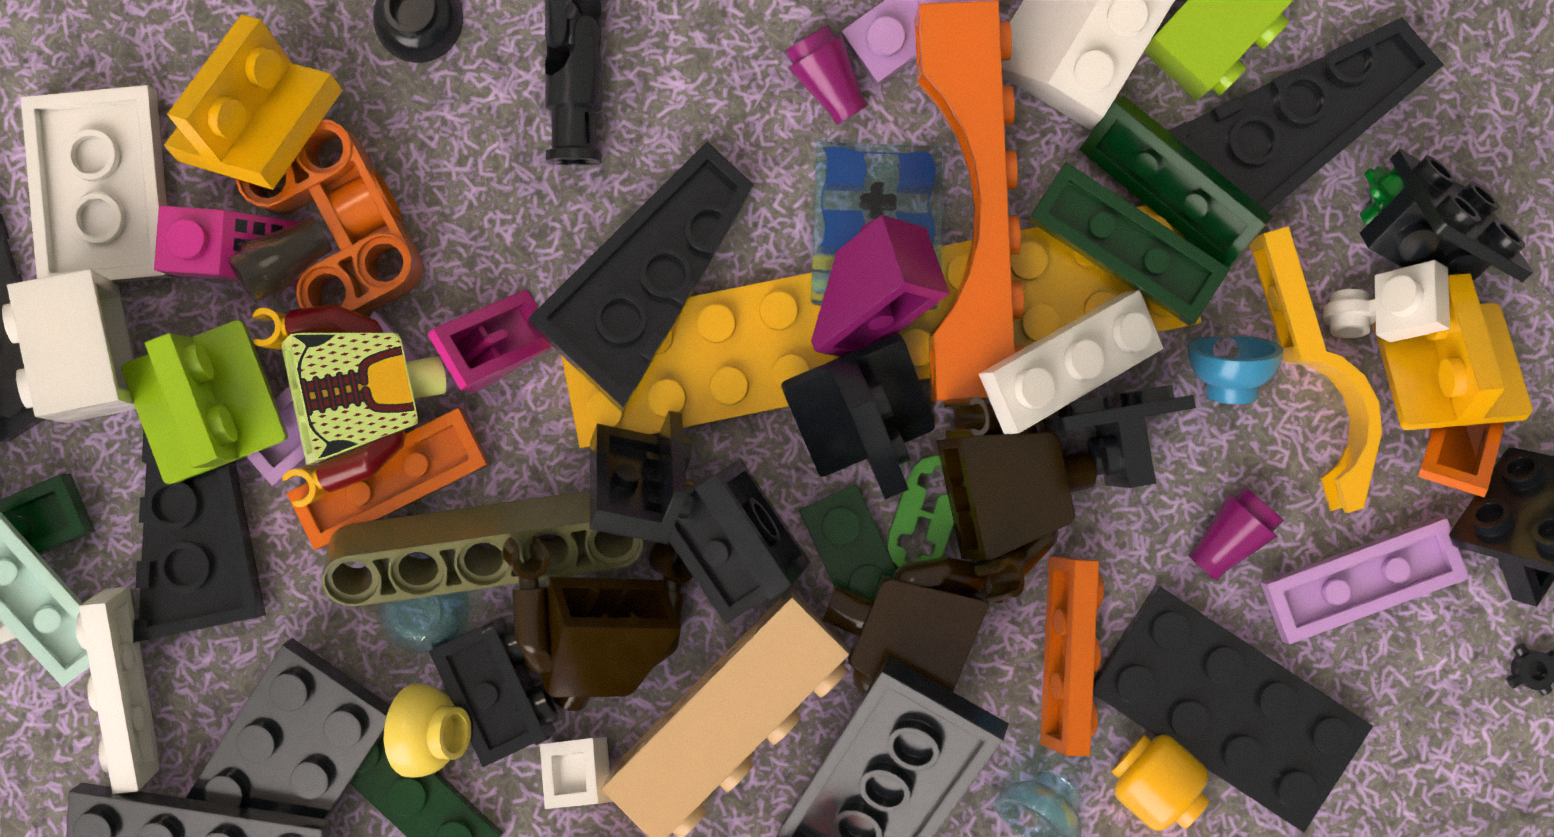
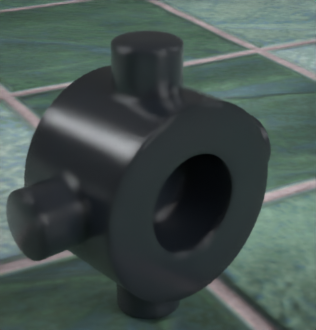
M1524 643L1516 645L1513 648L1516 656L1511 663L1512 675L1506 678L1508 685L1513 689L1522 685L1538 690L1542 696L1553 691L1551 685L1554 683V651L1551 650L1543 653L1528 650Z

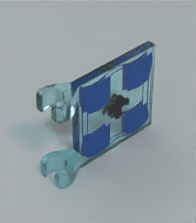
M816 142L811 276L812 304L822 305L837 250L855 237L864 224L881 215L926 227L942 270V147ZM939 302L929 310H936L939 306Z

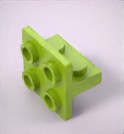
M235 320L193 337L167 333L144 342L148 351L147 355L128 361L121 366L122 374L160 474L166 484H176L285 442L288 439V432L248 327L243 321Z

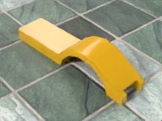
M1289 226L1261 234L1250 244V249L1279 345L1284 350V361L1290 364L1307 365L1327 376L1343 395L1350 418L1348 443L1337 464L1320 478L1329 510L1334 511L1343 508L1344 513H1350L1364 509L1382 436L1379 401L1362 372L1344 357L1326 351Z

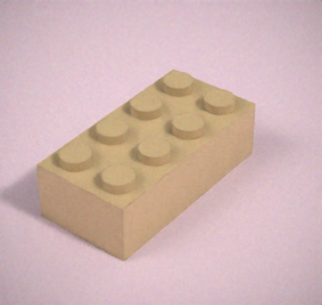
M790 587L613 765L601 790L648 837H669L671 833L676 837H685L707 813L704 805L710 799L709 795L718 786L725 792L733 789L754 766V763L750 760L755 754L754 750L766 738L773 745L777 744L800 720L801 716L797 713L800 709L799 705L813 691L822 698L844 677L848 671L844 666L845 658L849 655L844 639L828 623L823 622V618Z

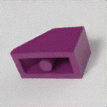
M881 215L864 224L855 237L837 250L811 340L815 352L841 357L893 334H897L950 294L926 227Z

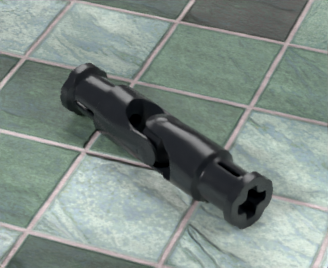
M545 0V37L547 41L545 108L551 111L552 147L546 150V161L549 164L597 165L602 163V153L596 149V112L602 109V58L600 53L602 0ZM570 2L576 5L582 15L581 17L567 18V9Z

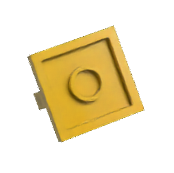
M241 14L167 113L177 128L164 146L178 162L273 190L343 90L331 73L291 63L261 19Z

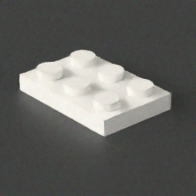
M149 85L21 97L37 279L86 269H92L114 283L174 278L172 275L154 271L159 205L167 206L157 90Z

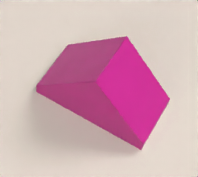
M527 289L435 327L427 333L459 389L477 393L552 348L528 323V318L538 309V306Z

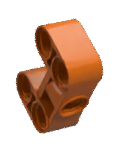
M322 119L285 172V186L276 196L267 198L262 186L236 179L238 190L247 201L273 214L285 215L295 212L315 201L333 235L340 252L311 266L302 274L297 283L296 297L301 309L323 306L321 294L324 286L331 280L339 278L344 283L346 289L345 300L341 307L365 316L409 293L418 285L422 278L423 262L421 255L402 221L401 211L391 191L380 174L375 170L361 142L340 124L332 120ZM332 139H341L343 153L340 160L333 166L322 168L318 160L322 145ZM398 249L403 258L402 270L393 280L384 282L378 276L376 270L377 262L386 251Z

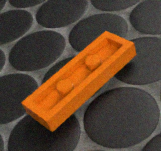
M457 408L406 433L403 448L371 478L334 492L327 491L323 498L304 507H296L293 504L292 506L313 549L318 550L328 546L333 533L343 526L380 520L491 464L464 409ZM307 482L287 492L286 494L290 502L307 497L310 489Z
M1049 555L1040 745L1065 756H1090L1091 737L1095 735L1098 726L1097 708L1093 702L1094 673L1099 669L1101 661L1100 644L1096 638L1097 609L1100 608L1104 596L1103 580L1099 574V561L1071 556Z

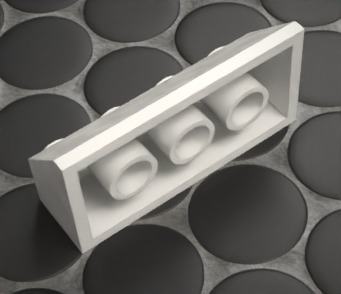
M1023 0L1010 21L1012 52L1010 60L1002 61V77L1089 130H1092L1107 113L1175 0Z

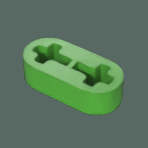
M939 456L920 459L912 466L905 481L909 490L902 492L886 542L890 558L897 567L905 563H911L905 560L906 550L897 545L898 538L901 533L911 535L914 532L919 516L929 519L924 539L932 543L933 547L929 555L919 554L915 562L941 558L944 554L954 524L948 495L939 494L930 513L921 510L926 497V489L917 485L921 473L932 474L936 466H941Z

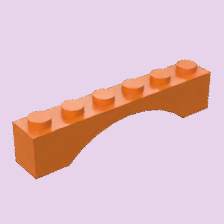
M999 0L919 4L914 20L917 84L939 108L957 138L969 172L974 207L972 246L963 281L948 312L928 338L931 402L979 397L983 400H988L989 398L978 374L1024 348V345H1014L1013 319L1023 318L1024 297L1021 280H1011L1010 255L1020 253V221L1018 215H1008L1007 190H1016L1018 165L1016 151L1005 150L1004 125H1013L1015 99L1013 86H1003L1002 61L1011 59L1010 21H1000Z

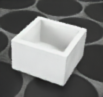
M92 269L7 284L10 303L4 304L2 307L3 322L10 341L20 345L24 368L18 369L16 372L18 392L26 408L33 407L35 417L73 423L136 409L121 371V366L128 361L134 360L118 284Z

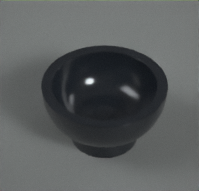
M376 0L373 10V24L379 41L388 52L407 62L423 63L438 59L454 46L462 30L463 10L460 0Z

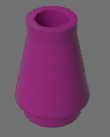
M829 25L822 27L785 51L793 64L788 68L789 71L824 107L836 125L868 106L858 84L843 36L841 35L836 38Z
M1244 486L1235 497L1230 493L1227 495L1198 545L1190 552L1189 557L1213 579L1218 581L1226 571L1278 537L1274 530L1284 520Z

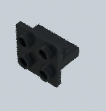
M1399 149L1390 158L1406 187L1360 232L1368 249L1403 268L1436 260L1448 268V275L1471 273L1473 281L1490 265L1520 282H1524L1533 274L1532 269L1520 253L1525 247L1524 241L1510 226L1497 218L1495 212L1500 206L1487 190L1472 181L1466 186L1459 184L1442 163L1428 155L1420 161Z
M893 334L782 382V391L819 476L825 477L867 459L885 500L909 490L900 468L901 464L910 461L904 443L933 431L935 424L907 345L901 334Z
M1173 385L1122 393L1120 394L1122 406L1109 408L1107 396L1072 402L1058 410L1059 417L1043 420L1045 432L1067 431L1095 426L1097 437L1088 438L1087 446L1088 454L1095 465L1096 475H1104L1105 486L1133 488L1156 484L1145 417L1194 409L1196 404L1194 395L1175 397Z
M1509 448L1493 469L1485 497L1474 496L1450 531L1449 537L1454 547L1498 558L1499 567L1503 571L1512 600L1536 607L1554 582V456L1518 448Z

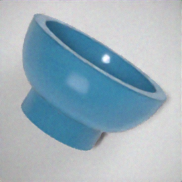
M1253 336L1230 337L1237 342L1239 347V354L1235 359L1214 356V344L1222 337H1199L1188 343V357L1191 368L1200 380L1207 383L1206 397L1226 404L1255 402L1258 399L1259 386L1266 384L1277 373L1284 351L1282 346L1273 341Z

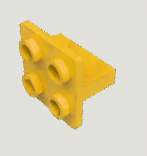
M1471 273L1448 275L1450 329L1388 342L1376 335V322L1373 323L1402 429L1418 430L1524 421L1532 414L1533 407L1502 308L1497 303L1480 304Z

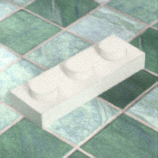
M1140 290L1123 292L980 372L978 375L1003 433L1016 434L1164 348Z
M130 586L104 589L79 605L80 613L76 622L77 638L80 646L83 649H87L91 671L87 688L88 700L91 708L94 711H98L102 732L99 743V761L103 771L109 773L112 794L138 792L159 771L157 741L140 643H133L135 614Z

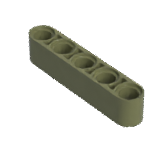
M590 490L353 523L339 528L333 533L328 543L322 572V587L326 595L335 603L358 607L518 584V576L503 558V545L508 538L512 537L519 549L518 563L528 561L534 554L533 536L538 537L543 534H556L561 537L552 541L539 539L548 549L551 558L548 569L538 578L539 580H546L549 577H567L616 570L629 566L638 559L642 552L643 539L617 536L590 529ZM490 543L496 547L489 550H480L473 547V545ZM413 552H423L430 555L431 557L426 559H417L409 556L408 554ZM348 561L364 564L365 567L353 568L344 563Z

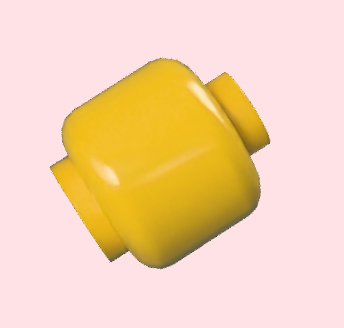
M1143 734L1111 770V773L1118 778L1113 789L1117 800L1154 831L1167 829L1175 822L1184 829L1188 828L1210 802L1201 793L1207 785L1209 777L1207 768L1169 735L1162 734L1151 740Z

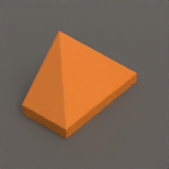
M1505 422L1431 428L1418 477L1485 497Z

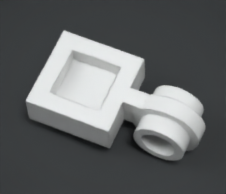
M1436 260L1377 274L1375 275V299L1370 300L1368 292L1359 289H1344L1333 292L1330 295V302L1323 307V322L1330 326L1331 335L1339 338L1363 337L1370 333V325L1376 322V335L1388 342L1450 329L1448 268Z

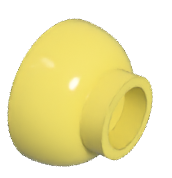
M413 683L403 688L396 695L386 716L384 747L391 767L399 775L415 778L433 774L443 768L450 760L460 758L469 746L471 739L469 715L463 708L455 707L451 698L445 692L428 684Z

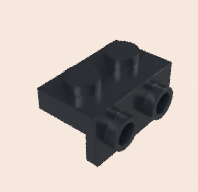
M669 410L659 436L596 424L590 441V529L617 536H627L667 544L677 519L686 520L688 518L694 499V482L686 480V470L690 461L692 442L691 439L683 437L682 413Z
M502 616L429 651L454 706L463 708L469 715L471 721L470 741L482 767L532 744L537 746L549 740L556 731L552 724V721L558 719V712L551 695L546 693L543 683L537 686L534 685L524 664L526 661L515 639L514 626L508 628Z

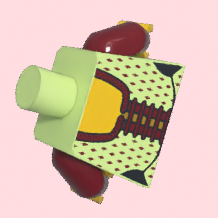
M326 305L290 310L287 314L269 308H259L252 315L253 319L260 321L273 320L275 324L272 336L264 340L255 339L253 343L272 350L282 349L306 465L284 473L282 481L302 476L307 480L310 488L307 497L291 502L296 507H304L323 498L327 491L334 492L371 478L403 448L405 429L418 424L414 399L446 393V375L439 356L406 361L399 334L383 333L381 326L376 320L339 305Z

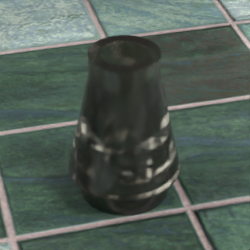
M310 217L300 224L238 243L239 251L227 257V261L244 290L257 303L267 296L275 300L318 259L331 252L332 247L319 224Z

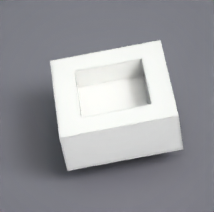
M607 737L540 744L545 809L612 802L601 790L610 772Z

